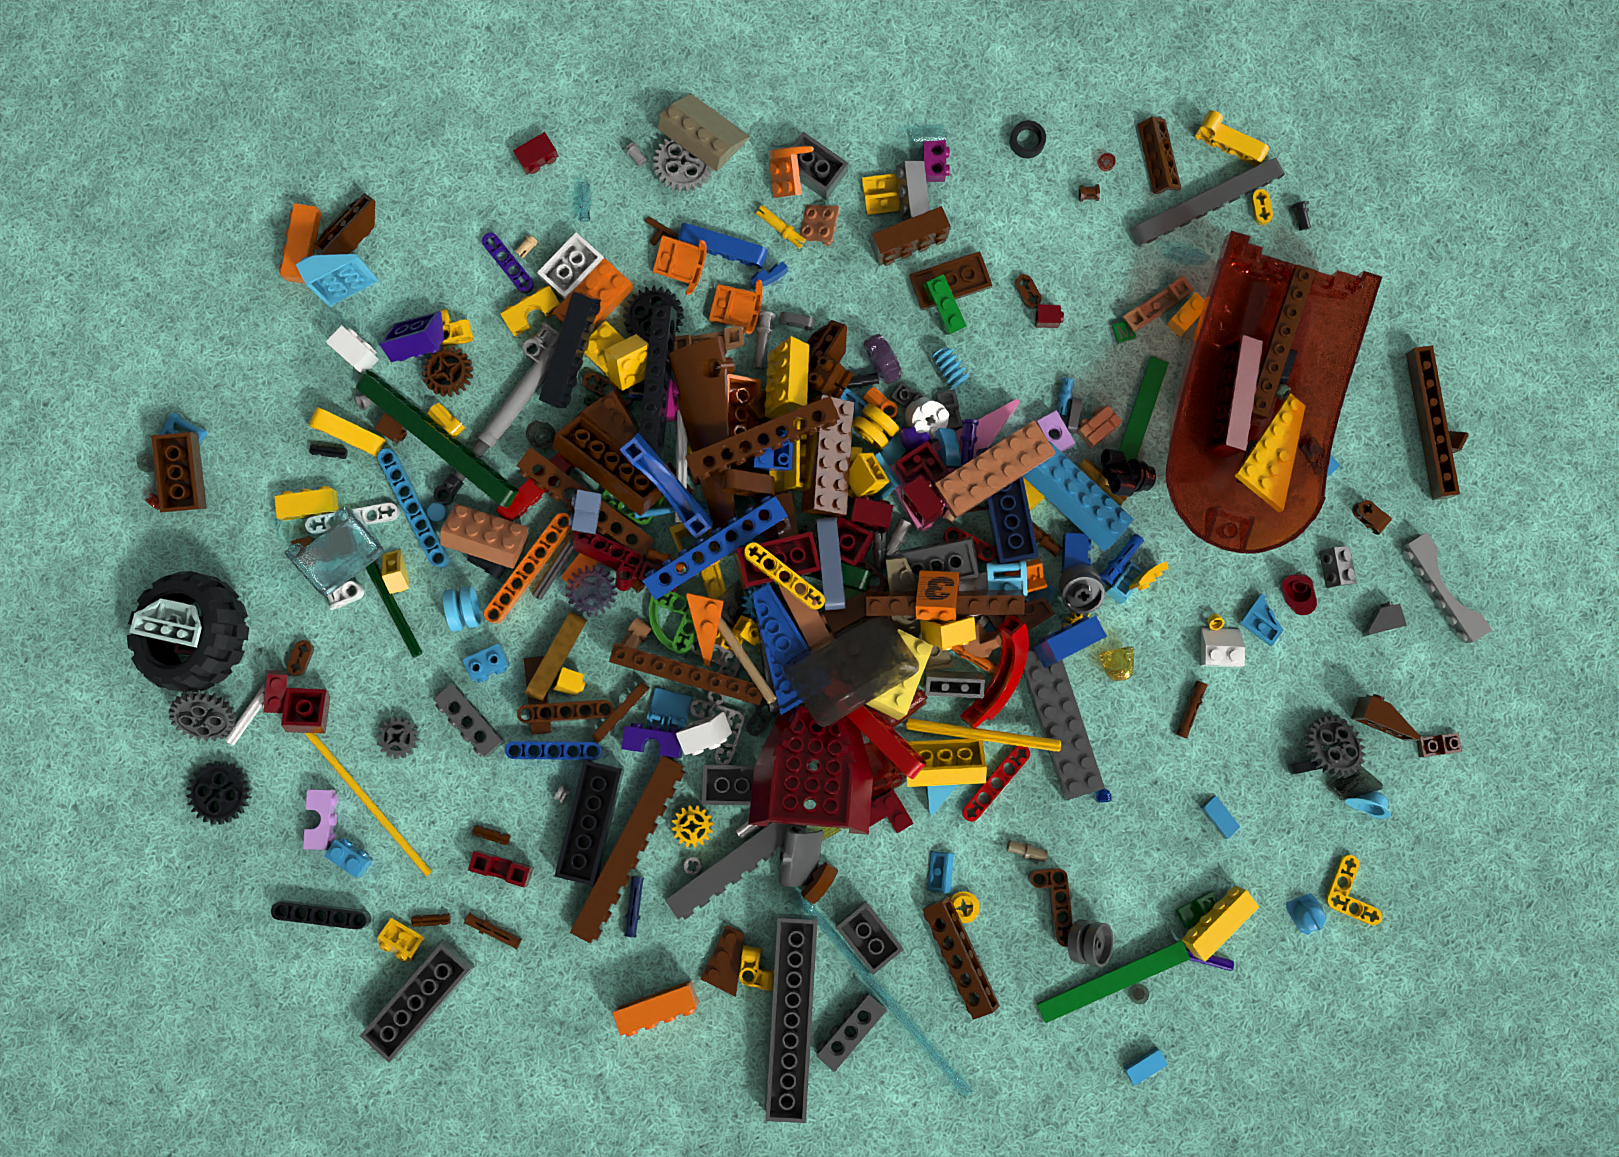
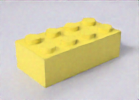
M900 629L894 632L890 637L864 704L897 720L906 716L933 645Z

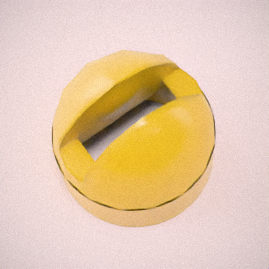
M1213 613L1209 615L1207 623L1210 629L1219 630L1223 627L1224 620L1219 614Z

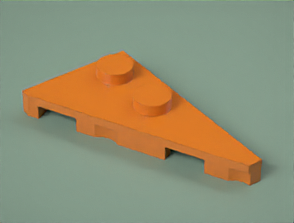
M687 592L686 597L705 666L710 667L724 600Z

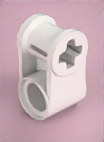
M349 581L324 590V594L328 596L330 602V610L338 609L362 598L364 595L363 586ZM353 586H355L356 593L354 595H351L350 590Z

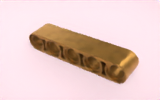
M572 611L569 612L524 694L542 703L587 619Z

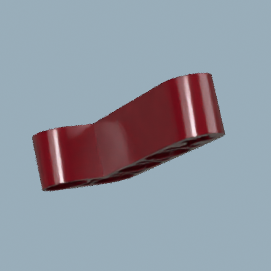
M574 531L573 548L577 552L617 570L616 588L620 591L630 590L640 575L643 562L642 556L597 533L593 535Z

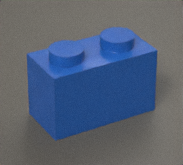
M1065 533L1063 535L1062 573L1067 568L1076 564L1091 566V558H1088V551L1091 550L1092 542L1086 534Z

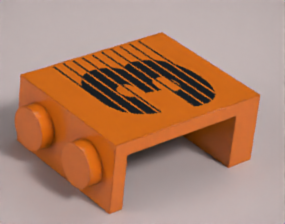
M920 571L916 598V619L956 621L959 572Z

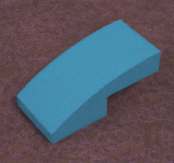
M938 428L935 434L942 447L938 451L940 459L947 468H960L961 453L954 429Z

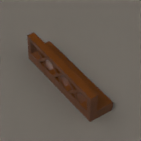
M1152 116L1137 124L1153 193L1160 194L1168 189L1175 191L1182 189L1166 120Z

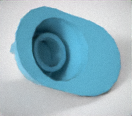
M1374 789L1364 790L1359 798H1347L1345 800L1348 806L1364 811L1375 818L1388 819L1391 817V813L1388 810L1387 797Z

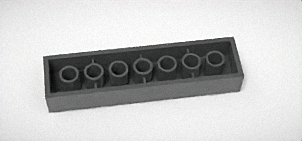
M1037 645L1029 647L1023 675L1044 738L1061 741V750L1059 752L1048 751L1064 800H1070L1105 789L1063 660L1044 668L1033 648Z

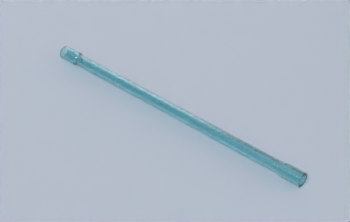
M801 894L794 900L808 915L817 916L818 927L948 1077L963 1098H967L973 1092L972 1088L956 1073L819 913L814 904L804 899Z

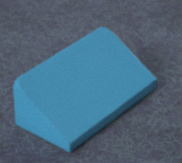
M1216 795L1200 807L1225 839H1229L1240 828V825Z
M931 851L927 890L950 893L954 853Z
M1156 1047L1124 1067V1070L1135 1086L1168 1064L1160 1049Z

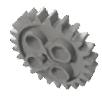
M664 139V145L659 144V150H655L656 156L653 157V169L656 170L655 176H660L659 182L665 181V188L671 185V191L678 188L679 193H681L682 189H685L686 193H688L689 188L695 192L696 186L702 188V182L708 183L707 177H711L713 169L700 159L691 158V153L671 139L669 142L667 139ZM678 152L679 155L674 156L671 153ZM675 169L677 172L671 173L669 170ZM692 171L695 173V175H689L687 173Z

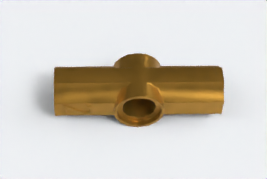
M1087 458L1078 466L1119 506L1128 498L1113 494L1104 470L1099 469Z

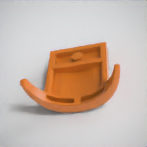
M813 146L786 147L769 151V170L774 198L802 194L797 154L813 152Z
M662 235L653 272L689 283L685 294L691 295L699 283L707 254L706 242L699 240V246Z
M756 281V292L717 284L709 322L731 327L743 326V329H745L744 333L751 334L755 330L763 298L762 281Z

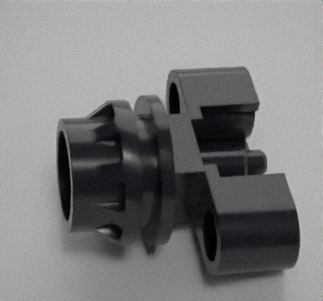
M1108 448L1103 450L1101 464L1113 494L1131 497L1134 492L1149 491L1154 486L1156 481L1154 467L1148 466L1146 462L1138 459H1130L1127 462L1122 451Z

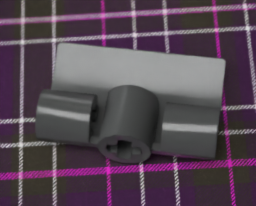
M793 825L786 828L784 847H781L779 857L781 864L779 883L781 885L797 887L808 885L814 881L812 873L818 869L823 830L805 833L803 828Z

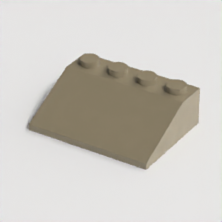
M693 94L670 104L660 114L658 130L716 172L750 138L748 134Z

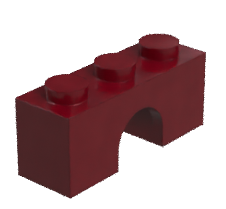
M480 850L473 851L468 871L484 876L497 877L505 880L507 883L523 888L529 885L534 869L532 866Z

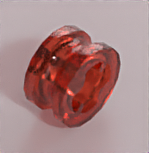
M1111 153L1102 154L1098 161V167L1105 172L1112 170L1116 163L1114 155ZM1107 159H1109V160H1110L1109 163H1111V165H1110V164H1107V166H1105V165L1103 164L1104 161H1102V160H1107Z
M151 492L149 494L150 497L145 498V501L153 508L160 510L158 496Z

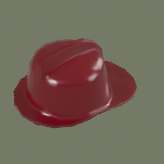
M1301 571L1287 576L1282 583L1287 605L1298 615L1311 614L1317 606L1314 582L1308 575L1302 574Z

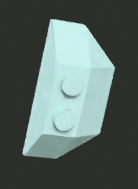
M159 599L143 610L134 613L130 633L197 647L202 627L196 606Z

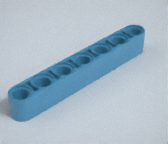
M382 449L378 454V461L429 562L438 568L447 566L449 555L444 546L440 545V538L427 516V512L399 456L390 449ZM388 455H392V460L386 463L385 458ZM397 471H400V477L398 479H394V474ZM409 488V493L406 496H402L403 489ZM417 504V510L411 513V506ZM426 521L425 528L419 529V523ZM434 537L433 545L427 546V540ZM438 554L443 555V559L440 563H436L435 558Z

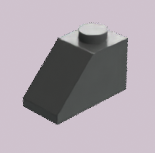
M1392 601L1380 604L1381 608L1374 611L1362 632L1363 636L1407 626L1401 604L1393 605Z

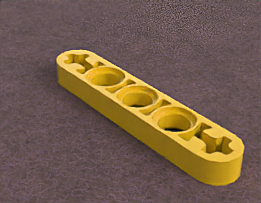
M749 543L745 547L744 556L749 562L808 608L817 610L824 605L825 598L822 593L761 545ZM755 547L757 549L756 553L759 556H761L762 553L765 554V556L760 560L759 563L756 561L759 559L756 555H753L752 557L749 555V548L753 549ZM765 559H771L774 562L773 569L767 570L764 567L763 562ZM781 571L788 572L790 577L787 582L779 579ZM797 583L804 585L805 591L803 594L795 592V585ZM809 590L812 591V593L809 594L811 597H819V605H812L811 603L813 602V600L809 597H807L806 600L803 598L808 594Z

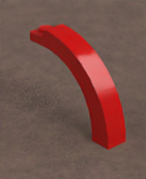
M1014 615L1009 616L998 627L1002 638V652L997 670L984 691V698H978L960 715L961 719L973 729H976L986 719L991 721L1001 711L1015 691L1023 674L1029 649L1028 629L1026 623Z

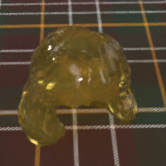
M1132 646L1115 648L1114 650L1103 651L1098 654V659L1110 680L1116 682L1125 681L1133 675L1134 648Z

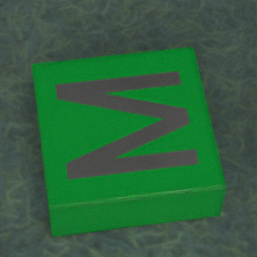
M1126 321L1112 326L1117 344L1136 339L1135 332L1132 331Z

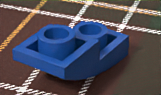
M782 261L779 265L775 264L770 269V273H767L764 269L761 272H756L751 277V287L756 289L757 280L762 281L763 287L777 281L788 272V266Z

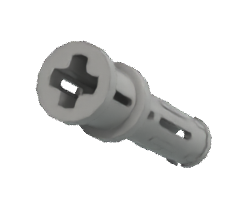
M768 311L759 312L760 322L759 327L756 328L758 339L752 366L754 369L761 368L764 370L768 341L773 333L772 323L776 317V314Z

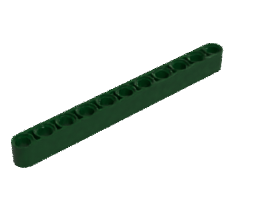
M369 370L363 372L356 384V388L496 503L505 508L510 507L519 492L513 484L377 374Z

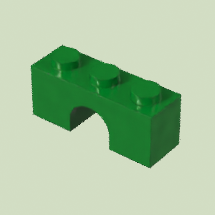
M944 274L937 275L923 282L922 284L929 300L933 301L938 310V320L944 333L950 335L967 327Z

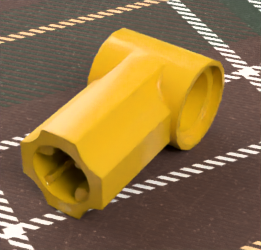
M440 403L434 404L427 413L437 424L455 438L466 429Z

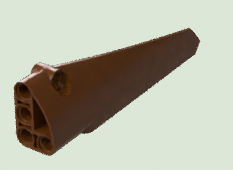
M722 336L706 339L668 354L679 392L677 403L692 453L729 438L727 375L734 372L735 363L732 358L725 357L727 351ZM726 449L722 454L725 460L730 459V449ZM707 457L705 459V466H713L714 458ZM718 471L710 473L711 477L701 480L700 483L710 517L714 521L713 528L715 530L718 527L722 529L727 527V522L736 517L734 495L723 492V472L718 473ZM729 530L725 534V538L728 541H734L737 536L733 530Z

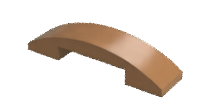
M1181 276L1168 285L1166 289L1123 316V319L1132 331L1135 332L1186 298L1194 289L1185 277Z
M743 326L725 328L724 331L690 336L689 334L675 336L674 351L717 336L723 337L726 351L744 346Z

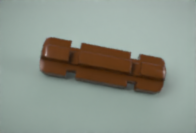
M475 825L472 830V835L482 836V838L493 842L499 841L503 845H508L511 839L509 834H501V832L489 828L484 829L479 825Z
M449 913L422 915V917L421 915H415L411 918L413 927L421 925H448L451 923Z

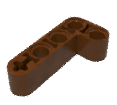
M1060 868L1032 870L1028 875L1029 883L1036 888H1049L1054 939L1059 945L1068 947V938H1065V942L1060 939V936H1063V929L1058 928V926L1064 927V933L1069 936L1073 925L1067 873ZM1055 872L1062 874L1061 881L1055 882L1053 880ZM1037 873H1040L1043 877L1042 882L1039 884H1035L1033 881V877ZM1061 891L1064 893V899L1061 902H1057L1055 895ZM1063 911L1066 913V919L1063 922H1059L1057 915Z

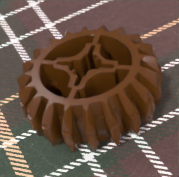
M444 346L443 351L441 352L439 349L435 355L430 353L432 358H425L428 365H422V368L426 370L422 372V376L426 377L424 383L428 384V389L433 390L436 395L440 393L442 397H445L446 394L452 397L453 392L460 395V388L466 391L464 384L471 385L467 379L473 378L470 372L474 371V368L470 366L472 361L467 359L468 355L466 353L462 354L461 349L455 350L452 346L449 350ZM453 358L460 362L449 364L446 359ZM440 363L439 369L434 371L436 365ZM446 367L451 370L449 373L450 377L445 374ZM461 372L459 379L456 381V375ZM446 379L450 385H441L436 383V381Z

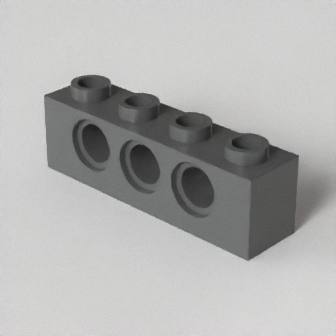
M451 683L434 698L437 703L435 704L436 708L441 713L445 712L449 716V723L454 728L458 727L462 731L460 735L465 741H471L475 746L473 750L480 757L482 755L489 757L505 742L455 684ZM458 702L460 708L454 713L451 708L452 704ZM470 716L472 718V724L469 727H466L464 724V720L466 717ZM479 731L485 733V738L481 742L477 740V733Z
M869 992L866 995L861 994L855 1002L857 1006L853 1010L849 1009L843 1015L844 1021L841 1025L838 1026L836 1024L829 1032L831 1035L827 1041L823 1039L816 1048L818 1050L816 1056L833 1072L840 1067L887 1011L886 1007ZM861 1010L869 1013L865 1020H860L857 1014ZM847 1026H853L856 1029L853 1035H847L844 1032ZM835 1041H839L843 1045L838 1051L833 1050L831 1047Z

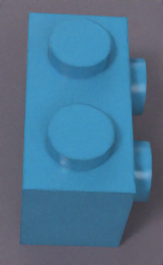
M496 644L462 659L471 681H478V683L488 680V676L496 673V675L506 672V668L510 666L501 644Z
M335 839L324 857L355 878L362 877L373 859L368 857L369 854L366 851L353 847V843L348 839Z

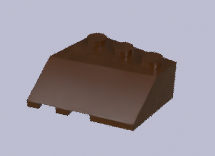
M617 391L608 393L579 413L622 446L640 431L638 422L620 392Z

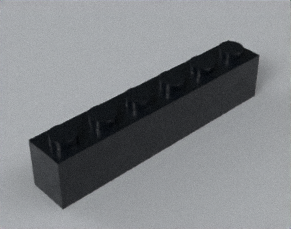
M573 291L539 397L540 401L557 408H567L571 402V392L577 383L578 371L583 365L582 358L589 346L588 340L595 327L596 315L600 312V299L583 292Z

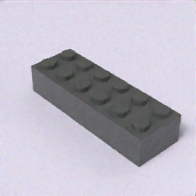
M444 941L440 943L361 1033L360 1037L390 1063L401 1053L475 966L449 942Z

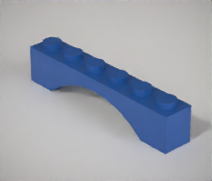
M639 433L623 444L620 451L632 465L643 472L658 487L695 539L711 528L714 521Z

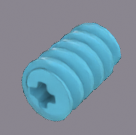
M945 347L933 354L931 358L937 359L935 365L940 366V372H944L943 378H949L946 383L952 385L950 387V390L963 384L970 374H963L966 367L959 368L962 361H955L958 354L951 355L954 348L948 349Z

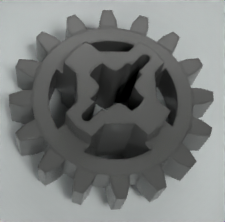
M392 717L390 718L391 723L384 721L385 727H379V731L382 732L381 735H376L377 738H381V741L377 743V745L383 746L380 751H387L386 756L391 757L393 755L394 759H399V756L406 758V753L412 755V748H418L415 742L420 741V738L416 737V734L420 733V731L414 730L416 724L412 723L409 725L410 719H405L403 722V717H398L397 721ZM403 725L404 728L398 730L395 726ZM396 734L401 735L399 737L401 741H395L397 739ZM399 746L402 750L395 751L392 748Z

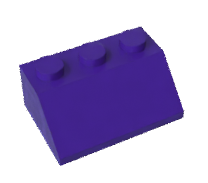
M436 311L394 323L379 343L390 362H402L413 356L417 358L424 353L438 351L440 349L439 346L444 340L441 312Z

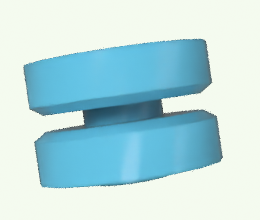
M472 585L462 587L460 593L456 589H449L443 592L444 611L452 632L463 630L465 624L470 629L481 626L479 600Z

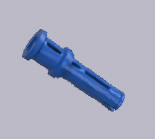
M1134 534L1114 560L1109 561L1108 567L1103 573L1099 574L1104 584L1112 586L1118 574H1122L1124 565L1144 542L1140 535Z

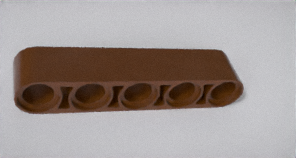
M608 700L533 704L521 706L517 711V717L524 724L606 719L612 715L614 708ZM603 704H607L610 707V712L606 715L599 712V708ZM582 706H589L591 712L589 715L583 716L580 714V708ZM563 707L571 709V714L568 717L560 715V710ZM544 708L551 710L552 713L549 718L541 717V711ZM525 709H529L532 713L531 717L527 720L521 718V713Z

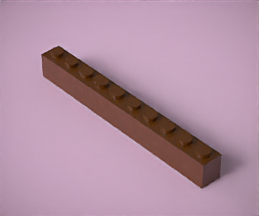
M662 756L570 931L571 934L590 944L594 940L598 941L603 932L600 929L603 922L607 923L612 915V912L609 910L613 904L617 905L621 894H619L621 887L627 886L631 878L628 876L631 868L635 870L640 861L637 858L640 851H645L649 844V841H647L649 834L653 835L658 827V824L655 822L659 816L663 817L667 806H665L668 798H673L677 790L674 788L676 782H681L686 773L683 770L685 766L666 756Z

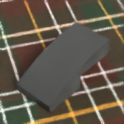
M955 389L936 393L938 403L942 404L949 412L946 428L954 429V431L963 428Z

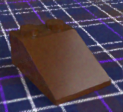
M1373 694V696L1366 695V697L1358 698L1351 717L1352 720L1404 741L1420 740L1421 736L1391 703L1384 701V697Z

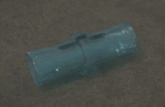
M580 182L578 184L579 198L577 199V205H579L578 220L588 222L590 221V206L592 205L590 184L588 182Z

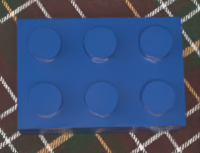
M1087 615L1038 640L1039 645L1033 648L1043 667L1046 668L1107 637L1097 616L1089 619Z

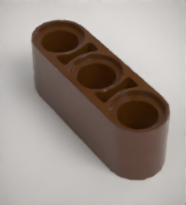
M736 469L724 470L723 492L761 499L770 495L772 498L775 496V478L770 475Z

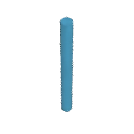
M706 501L698 502L703 509H708ZM673 506L648 509L641 516L634 512V518L675 513V509Z

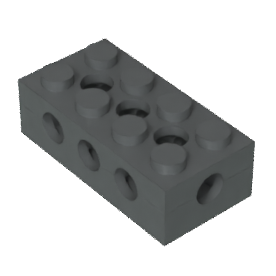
M972 535L900 550L894 555L895 558H906L917 585L920 571L915 569L914 565L916 564L921 565L923 571L959 572V581L977 578L980 575ZM952 557H959L961 563H954ZM933 561H940L942 567L934 566Z

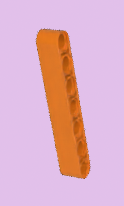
M558 513L486 607L484 617L487 621L498 624L504 620L571 531L572 526H569L570 516L568 514ZM567 518L568 524L561 527L559 525L560 520ZM555 533L557 535L556 540L549 542V535ZM545 549V555L538 558L536 555L537 551ZM528 564H533V571L526 573L525 567ZM521 579V587L514 588V581ZM510 595V601L507 604H503V596ZM493 610H497L499 615L496 619L492 620L490 614Z

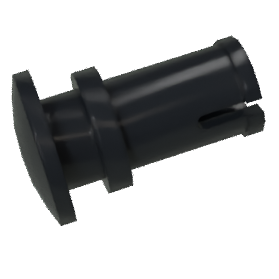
M1300 201L1290 206L1291 209L1295 208L1294 215L1297 217L1299 231L1311 228L1308 217L1309 208H1306L1309 201Z

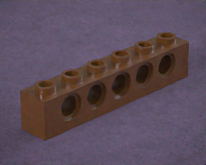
M950 896L927 905L922 909L925 920L929 923L932 935L939 944L941 955L949 966V972L955 979L958 992L966 1003L968 1013L971 1014L974 1020L995 1012L1000 1007L999 1002Z

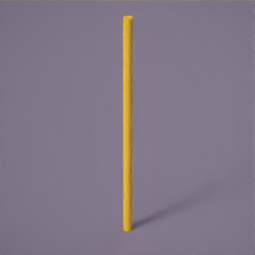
M304 733L427 877L432 870L316 734Z

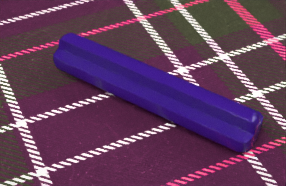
M1186 948L1191 961L1232 971L1234 968V961L1211 955L1206 961L1195 957Z

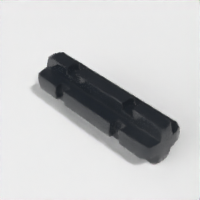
M311 444L309 453L333 458L337 456L340 459H346L348 450Z

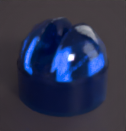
M1105 788L1096 792L1097 803L1112 801V796L1108 789Z

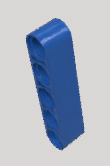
M681 223L676 238L699 246V240H703L706 242L708 254L715 256L718 254L722 258L731 261L738 260L741 264L751 267L753 265L757 266L758 269L763 268L768 249L763 246L687 223Z
M513 741L505 747V754L511 759L597 760L603 753L601 745L594 742ZM514 745H517L520 749L519 754L516 756L511 753V748ZM534 745L539 748V753L536 756H533L530 752L531 747ZM553 745H556L559 749L556 756L550 754V748ZM575 745L578 748V754L571 756L569 749ZM591 746H596L598 750L594 757L588 753Z

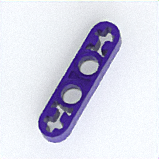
M485 234L482 238V244L521 293L531 292L534 288L531 277L496 234ZM487 240H494L498 248L494 249L491 244H488ZM506 252L507 258L503 261L498 260V254ZM512 266L519 268L518 273L515 275L509 273V269ZM520 276L525 282H528L527 288L521 287L522 283L518 279Z

